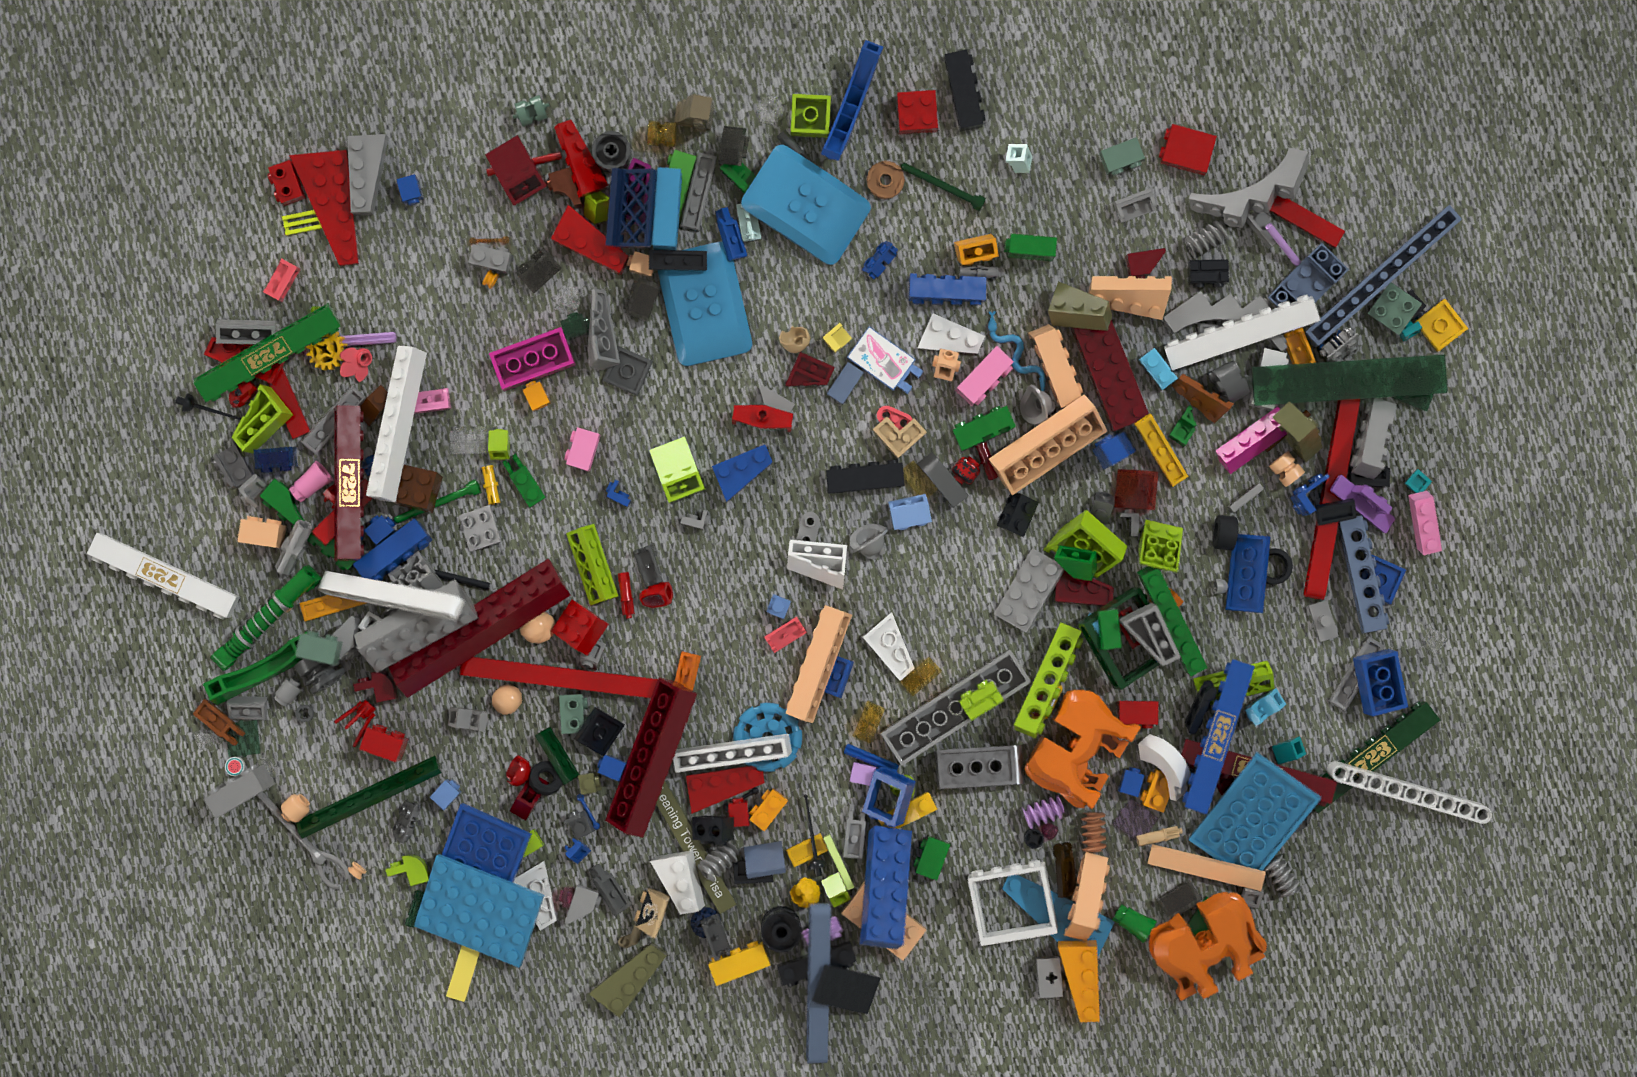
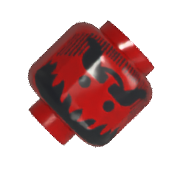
M970 456L967 458L961 457L952 468V472L955 474L954 478L961 485L963 483L972 484L981 472L980 464Z

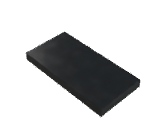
M825 964L812 1001L822 1005L868 1014L881 978Z

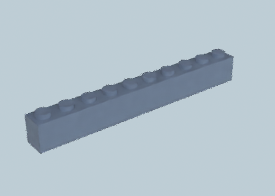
M1450 205L1440 211L1320 317L1321 321L1313 323L1305 330L1308 342L1314 348L1319 346L1459 223L1462 218Z

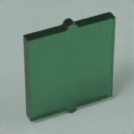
M240 720L235 722L237 726L245 731V735H238L233 729L228 731V734L238 741L236 746L227 741L229 757L242 755L246 757L251 754H260L257 720L244 722Z

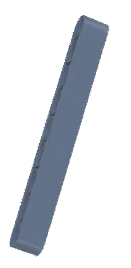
M829 903L809 904L807 1064L827 1063L829 1006L815 1003L812 999L825 964L830 965L831 909Z

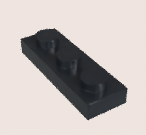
M649 250V270L707 271V251Z

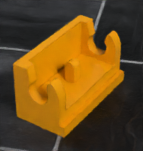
M1303 327L1283 335L1287 340L1286 350L1294 371L1316 363Z

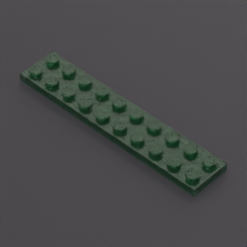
M1445 354L1251 368L1254 406L1287 404L1289 401L1294 404L1448 393Z

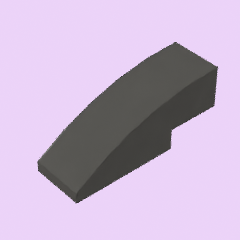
M933 452L917 463L952 508L969 496Z

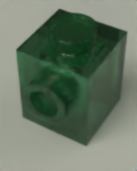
M578 312L569 314L567 319L560 321L567 341L589 334L588 317L584 318L582 314L578 315Z

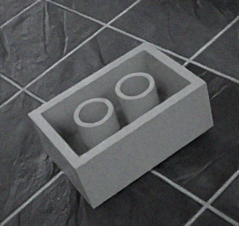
M255 764L237 776L225 781L222 785L208 792L209 796L204 798V801L216 819L275 785L264 764L259 767Z

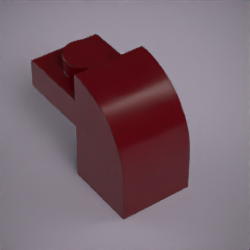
M371 672L372 680L369 677L358 679V683L353 684L355 692L374 688L377 703L398 698L395 682L389 675L383 672Z

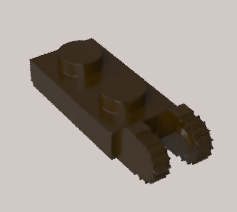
M1063 842L1062 845L1058 843L1053 847V855L1056 858L1058 898L1073 896L1076 888L1075 863L1071 843Z

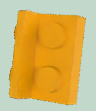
M1154 769V772L1150 771L1147 782L1149 785L1147 790L1144 789L1142 791L1140 800H1142L1143 806L1164 813L1170 797L1168 782L1162 771Z

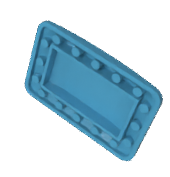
M778 145L772 150L741 200L742 208L828 265H833L839 261L871 209L869 201L785 145Z
M723 241L684 250L707 251V271L657 270L677 357L682 365L691 366L749 352L752 348V338L734 261L728 260Z

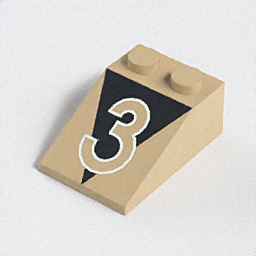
M648 888L647 892L643 891L640 900L643 906L641 910H637L634 921H637V928L653 938H656L670 899L669 894Z

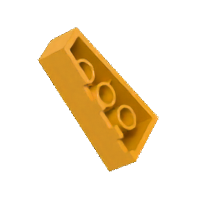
M1097 940L1058 941L1059 953L1080 1022H1100Z

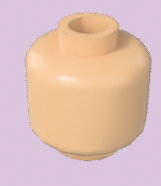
M292 794L282 803L281 815L287 822L298 823L309 813L310 803L303 795Z

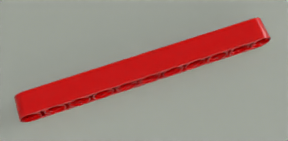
M1340 392L1325 470V474H1328L1330 477L1323 481L1319 505L1341 501L1339 497L1330 491V488L1338 475H1343L1347 478L1360 405V395L1347 392ZM1316 520L1304 597L1324 600L1339 522L1318 525Z
M472 657L461 664L459 675L646 698L652 697L658 679L480 657Z

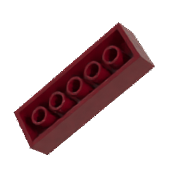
M1112 320L1107 331L1070 327L1111 431L1114 432L1130 426L1148 415L1149 412Z

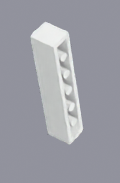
M788 733L677 749L673 762L676 773L788 757L792 753Z

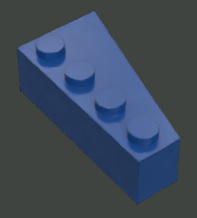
M910 273L909 301H913V304L917 305L924 304V301H932L933 305H943V302H951V305H962V302H970V305L975 306L982 305V302L986 301V277L960 276L959 279H956V276L952 275L936 278L933 274H925L921 278H917V274Z
M1125 431L1113 438L1111 435L1095 443L1096 448L1093 449L1103 469L1114 465L1137 451Z

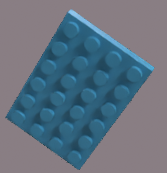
M1256 752L1190 835L1189 841L1216 860L1263 871L1321 800V796Z
M438 854L431 870L414 927L516 967H521L545 895Z

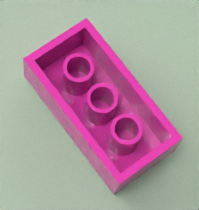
M562 327L489 353L503 391L576 365Z

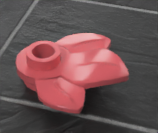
M353 347L344 349L340 353V357L344 360L340 367V375L342 377L355 375L358 382L363 381L368 375V365L372 362L370 351L365 348L357 350Z

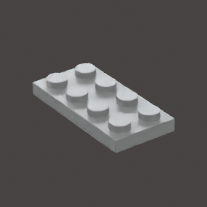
M1032 548L994 615L1028 634L1065 570L1055 560Z

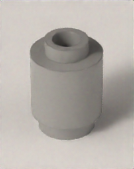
M293 677L290 679L286 678L275 692L276 696L274 699L287 707L302 690L301 683Z

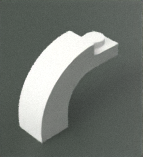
M1149 734L1138 744L1140 760L1154 764L1163 772L1168 782L1170 799L1177 801L1187 791L1186 782L1189 781L1191 776L1189 767L1182 755L1170 743Z

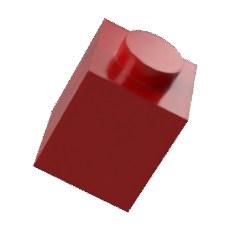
M743 797L732 798V801L728 802L729 817H734V827L750 826L748 800H743Z

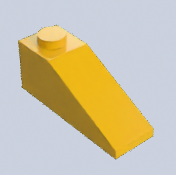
M926 791L911 799L904 823L889 828L898 829L937 810L929 792ZM895 808L887 811V813L894 815ZM878 820L882 827H888L884 824L885 822Z

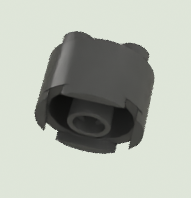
M606 131L598 136L592 145V155L596 164L606 172L612 173V168L626 169L631 161L632 150L630 144L619 132ZM611 148H614L616 153L610 156L608 152L611 151Z
M1230 361L1207 373L1208 378L1214 384L1212 387L1213 392L1217 393L1225 403L1228 401L1234 403L1250 393L1245 377H1241V370L1234 361Z

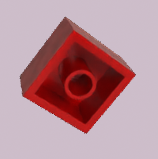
M936 90L897 92L899 135L938 131Z
M572 599L551 632L577 651L588 656L609 624Z
M376 724L366 728L359 750L398 762L402 760L409 738H406L403 732L397 730L389 732L386 726Z

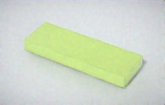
M825 835L823 837L824 842L847 890L855 888L831 835Z

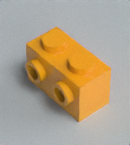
M992 234L954 242L957 261L961 265H972L977 261H990L995 257H999L996 238Z
M774 788L771 791L767 789L761 797L762 803L759 806L755 805L749 812L751 815L749 820L763 831L768 828L788 802V799Z

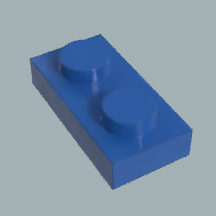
M837 656L825 693L842 698L854 664L853 661Z

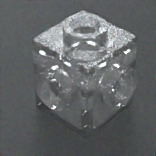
M767 95V98L763 97L762 102H758L756 113H759V123L778 126L779 117L783 118L785 108L781 106L782 100H778V97Z

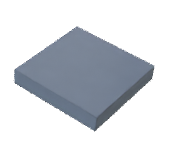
M782 841L744 847L748 879L786 873Z

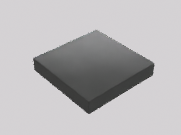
M617 346L620 364L608 368L602 381L638 396L653 361Z

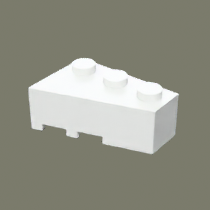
M790 540L787 569L843 589L847 545Z
M693 850L656 856L650 861L680 915L699 912L705 906Z

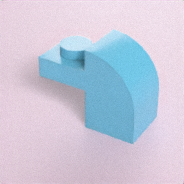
M1277 688L1248 704L1245 711L1248 719L1257 726L1270 715L1280 711L1286 703Z

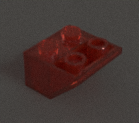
M1117 469L1114 507L1154 511L1158 472Z

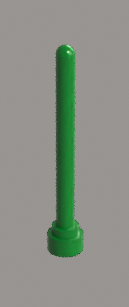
M476 479L471 480L465 488L438 498L434 508L468 494L475 496L482 493ZM409 510L395 516L394 522H403L424 513V511Z

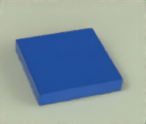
M1371 554L1376 560L1375 574L1379 576L1381 587H1378L1379 592L1383 594L1385 603L1391 605L1406 569ZM1364 569L1360 577L1366 580L1368 572ZM1369 588L1364 589L1363 593L1372 597V590Z

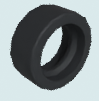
M1271 548L1269 549V556L1277 555L1282 558L1285 564V570L1282 575L1276 578L1269 576L1266 578V584L1276 585L1289 579L1293 570V563L1287 552L1282 549Z

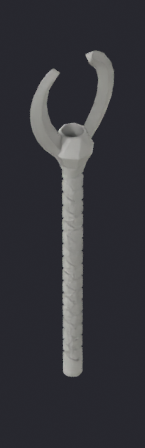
M264 792L256 795L305 849L309 851L315 863V868L324 883L332 889H339V885L331 883L326 878L321 865L326 860L334 862L344 872L345 880L349 878L346 865L338 857L315 848L306 837L302 839L298 834L297 827L291 821L287 822L282 817L281 810Z

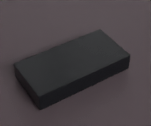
M1353 498L1315 505L1318 525L1357 518L1355 500Z

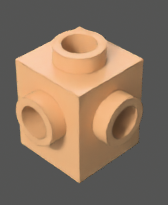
M940 348L939 355L934 356L932 364L933 367H936L934 377L953 381L954 373L959 372L961 361H958L959 353Z

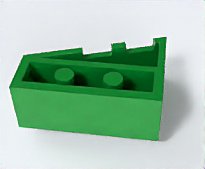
M997 406L991 409L987 415L983 416V413L972 417L973 421L969 423L962 421L954 425L955 429L952 430V433L962 452L1011 431L1016 425L1008 407L1001 408Z

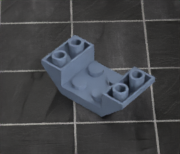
M1321 243L1267 298L1277 307L1282 302H1295L1298 297L1303 295L1312 296L1316 303L1349 269Z

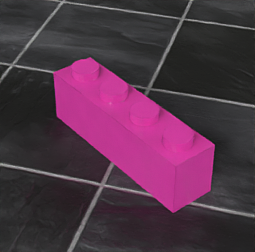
M1278 406L1216 450L1219 462L1230 474L1287 434L1285 430L1282 432L1279 429L1280 424L1273 419V416L1280 410Z

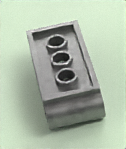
M1022 745L935 751L937 790L1025 784ZM992 761L999 764L997 772L992 771L990 768ZM973 762L980 765L978 773L973 772L971 769ZM954 763L959 764L961 767L959 774H955L952 771Z

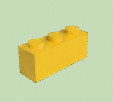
M758 940L748 943L745 949L740 950V947L730 950V955L722 957L720 955V959L717 961L712 957V961L708 963L716 986L771 966L763 942L758 943Z

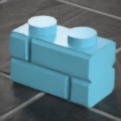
M1155 348L1138 360L1161 391L1178 379Z

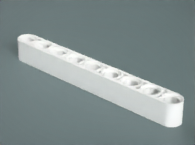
M330 571L324 572L318 586L320 592L330 596L451 620L458 619L465 602L454 595Z
M1338 761L1331 762L1327 767V774L1340 783L1482 824L1489 822L1492 818L1491 810L1475 801ZM1341 768V773L1335 776L1336 769ZM1359 773V778L1353 781L1354 774ZM1377 778L1376 784L1371 786V781ZM1394 783V789L1389 791V786ZM1412 788V794L1407 796V791ZM1430 794L1429 800L1424 801V797ZM1448 799L1447 805L1442 807V802ZM1465 804V809L1460 812V807ZM1483 809L1482 815L1478 817V812Z

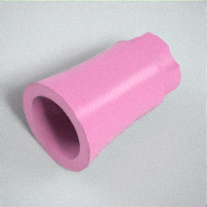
M315 461L294 482V485L289 490L298 501L303 502L322 487L333 482V478L321 463Z

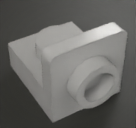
M704 510L701 520H698L699 516L687 513V517L682 516L681 524L704 530V526L708 527L711 515H707L708 510Z
M598 641L588 656L581 653L579 665L584 669L596 671L606 644Z

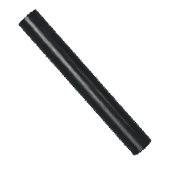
M435 570L436 575L440 579L456 580L458 583L486 590L490 588L491 583Z

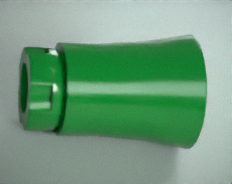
M1123 904L1119 906L1112 918L1114 922L1134 935L1143 944L1157 920L1149 918L1130 907L1127 908Z

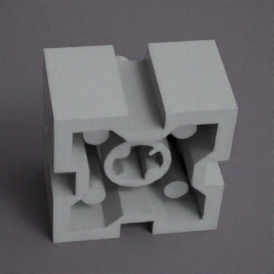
M419 551L406 560L408 562L403 567L399 565L388 574L393 584L428 591H435L443 586L431 563Z

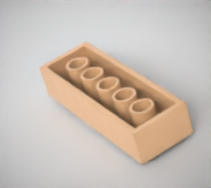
M1084 394L990 457L989 461L1003 485L1011 495H1014L1106 433L1107 429L1096 407Z

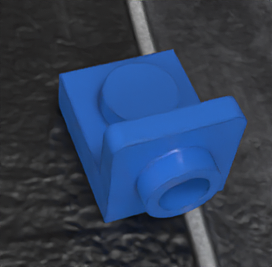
M615 479L614 483L610 482L606 489L607 497L628 508L632 502L628 499L630 495L620 490L618 493L615 492L620 483Z

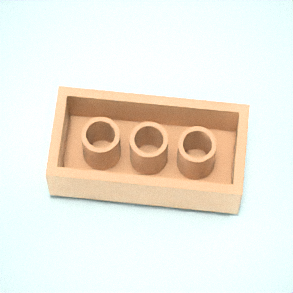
M865 881L841 911L846 918L859 928H861ZM906 913L904 945L899 949H887L904 961L926 932V927Z

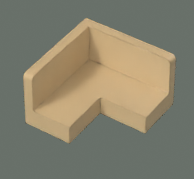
M886 417L872 430L897 459L927 433L915 418L899 430Z

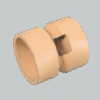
M1289 451L1269 465L1274 474L1280 475L1279 480L1285 487L1305 473L1299 464L1294 463L1295 458Z

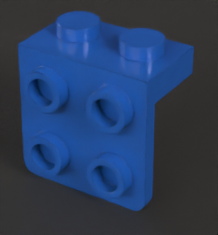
M1316 474L1308 480L1310 484L1307 486L1306 484L1301 485L1292 491L1294 495L1290 499L1294 503L1292 507L1298 515L1306 516L1316 511L1305 494L1330 477L1328 474Z

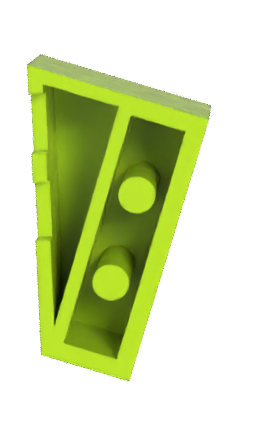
M262 384L259 385L257 395L249 404L250 408L246 415L242 417L232 435V439L243 452L254 454L293 416L292 412L272 387Z

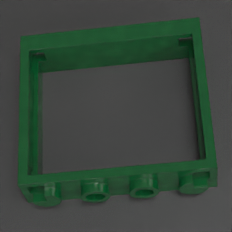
M1132 587L1097 611L1115 609L1130 598H1133L1138 609L1149 603L1146 600L1147 595L1143 593L1142 589ZM1097 611L1077 623L1114 689H1124L1160 665L1152 657L1122 677L1108 651L1101 650L1100 637L1092 625L1093 622L1098 620Z

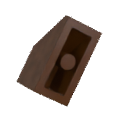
M382 385L372 392L360 407V411H363L364 414L363 421L369 427L384 413L388 390Z

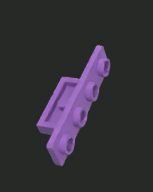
M1338 475L1330 491L1341 500L1353 498L1355 500L1356 512L1382 533H1387L1395 520V517L1390 514L1392 507L1387 504L1388 501L1384 497L1376 495L1373 492L1374 489L1365 484L1354 485L1343 475Z

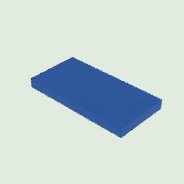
M1238 534L1236 546L1231 551L1225 610L1263 613L1271 537Z

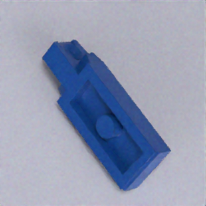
M728 207L715 211L717 226L728 260L732 261L747 257L737 220L730 216Z

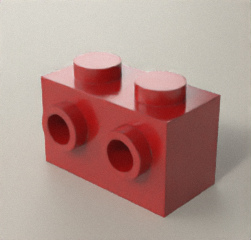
M291 160L268 167L270 173L267 176L271 185L274 184L275 186L274 196L277 202L286 206L306 199Z

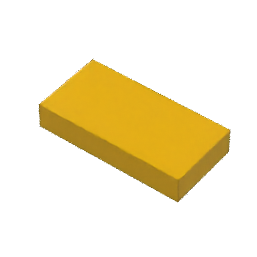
M821 833L815 835L817 856L829 850ZM811 838L786 849L794 867L813 859Z

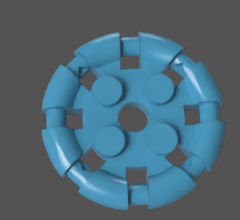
M760 703V706L748 708L739 717L740 721L734 728L733 741L760 738L765 732H771L773 736L787 734L784 728L790 726L793 732L789 734L792 753L788 757L779 758V760L772 762V759L745 763L749 767L750 765L754 766L758 771L774 772L775 769L785 768L797 757L796 753L799 748L801 749L802 730L799 729V721L796 717L785 714L787 708L783 709L776 703ZM763 713L765 718L758 720L756 715ZM775 713L782 716L780 722L773 719ZM746 724L752 725L750 732L744 730Z

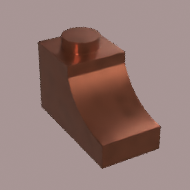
M570 167L548 174L549 179L546 181L550 191L553 190L555 195L562 194L567 196L573 202L575 208L583 206L581 199L578 198V189L576 183H573L571 177L573 173Z

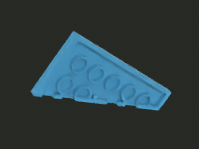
M1018 874L1007 876L1002 889L1038 924L1049 923L1050 919L1043 886ZM1051 891L1058 925V933L1051 936L1057 942L1078 941L1079 939L1064 936L1065 928L1071 923V920H1068V914L1075 902L1066 897L1058 898V894ZM1099 913L1097 917L1100 918L1099 927L1087 939L1097 940V958L1114 924L1112 919Z

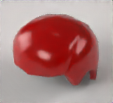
M519 755L515 756L506 773V777L510 780H507L509 784L520 786L529 779L531 771L529 761Z

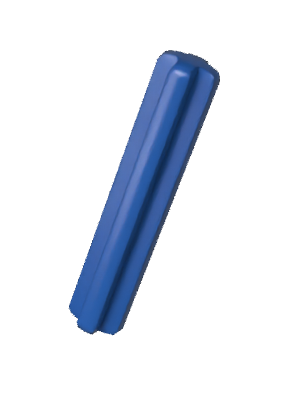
M847 744L845 747V754L878 768L884 766L895 772L899 768L898 764L853 745Z

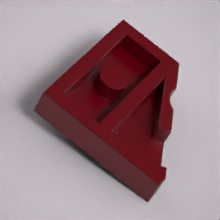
M799 352L785 386L827 385L835 366Z

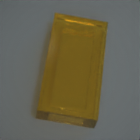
M914 460L903 469L905 481L917 495L926 494L928 499L938 490Z

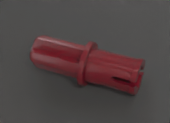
M987 442L976 445L975 447L981 460L980 465H983L987 479L989 481L997 479L998 475L989 461V458L992 456Z

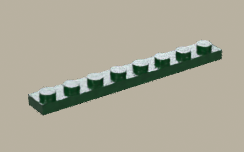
M432 756L305 816L296 823L298 834L303 839L441 774L438 759L436 756Z

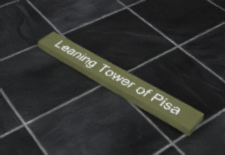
M664 781L656 805L682 850H693L698 877L721 914L737 905L721 876L713 875L715 881L711 882L699 871L697 865L706 858L708 853L704 846L700 844V840H692V826L668 784Z

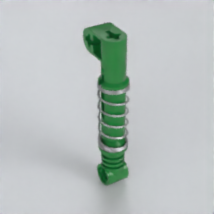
M310 565L302 567L280 590L274 591L272 598H267L266 604L260 605L259 611L253 612L252 618L246 619L245 625L239 626L233 632L232 638L225 645L217 649L210 659L225 672L237 661V658L244 651L255 646L253 639L260 641L259 637L263 633L267 634L266 630L270 626L274 627L273 623L277 619L281 620V615L284 612L288 613L294 607V602L302 594L313 590L321 582L322 577Z

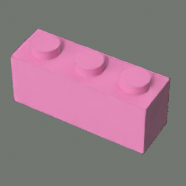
M1428 491L1408 495L1417 549L1423 555L1442 551L1434 497Z

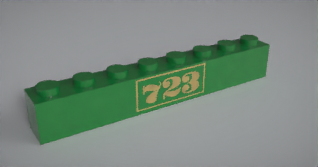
M329 303L197 376L194 378L193 384L205 402L209 400L212 402L216 401L225 391L231 392L235 390L241 382L247 383L253 380L255 374L269 371L272 368L271 365L277 362L281 364L289 358V355L293 353L299 354L306 349L305 346L310 343L312 345L317 344L322 340L321 337L326 334L332 335L339 330L340 321Z

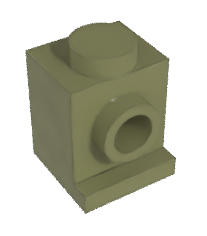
M598 771L578 775L581 795L602 790Z

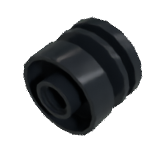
M776 906L768 910L761 921V936L766 946L775 952H787L798 945L802 933L798 914L787 906ZM779 927H784V928H785V930H783V931H779V930H777V929H778Z

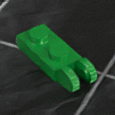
M515 453L512 455L513 460L520 469L514 472L509 462L505 460L502 463L527 505L531 508L544 500L546 496L526 465H523Z

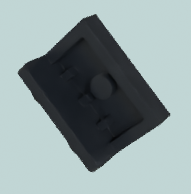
M1010 493L1003 512L999 516L997 526L1024 537L1039 502L1020 493H1015L1014 495Z

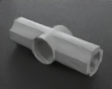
M306 520L296 521L291 534L281 546L282 552L275 568L282 575H290L297 560L307 548L305 544L313 528Z

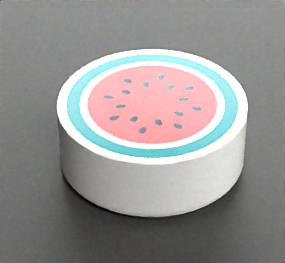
M240 757L229 758L225 763V770L231 776H237L246 767L244 760Z

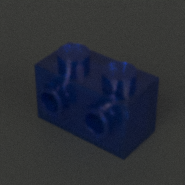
M295 447L254 450L255 469L261 470V473L273 472V469L279 468L280 471H292V467H298L297 450Z

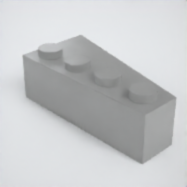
M386 134L347 136L351 213L355 216L374 215L389 137Z

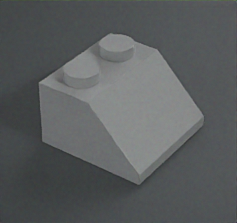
M351 616L331 635L338 637L337 641L343 642L339 657L341 660H353L360 654L354 634L361 631L358 628L362 621L360 617Z

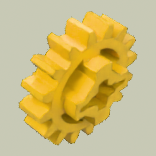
M338 331L332 335L326 334L321 337L322 339L325 338L323 342L320 341L314 345L311 343V345L306 346L307 349H310V352L306 355L312 357L309 362L316 363L315 368L327 371L328 369L335 370V366H341L340 361L344 360L340 357V353L348 344L342 343L345 338L339 336Z

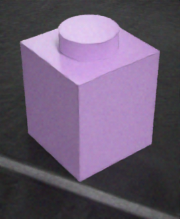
M853 762L850 782L870 786L876 766Z

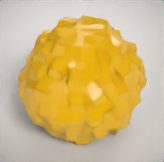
M806 877L800 879L798 884L794 885L789 892L792 902L801 908H809V904H817L821 895L820 887L816 885L817 882Z

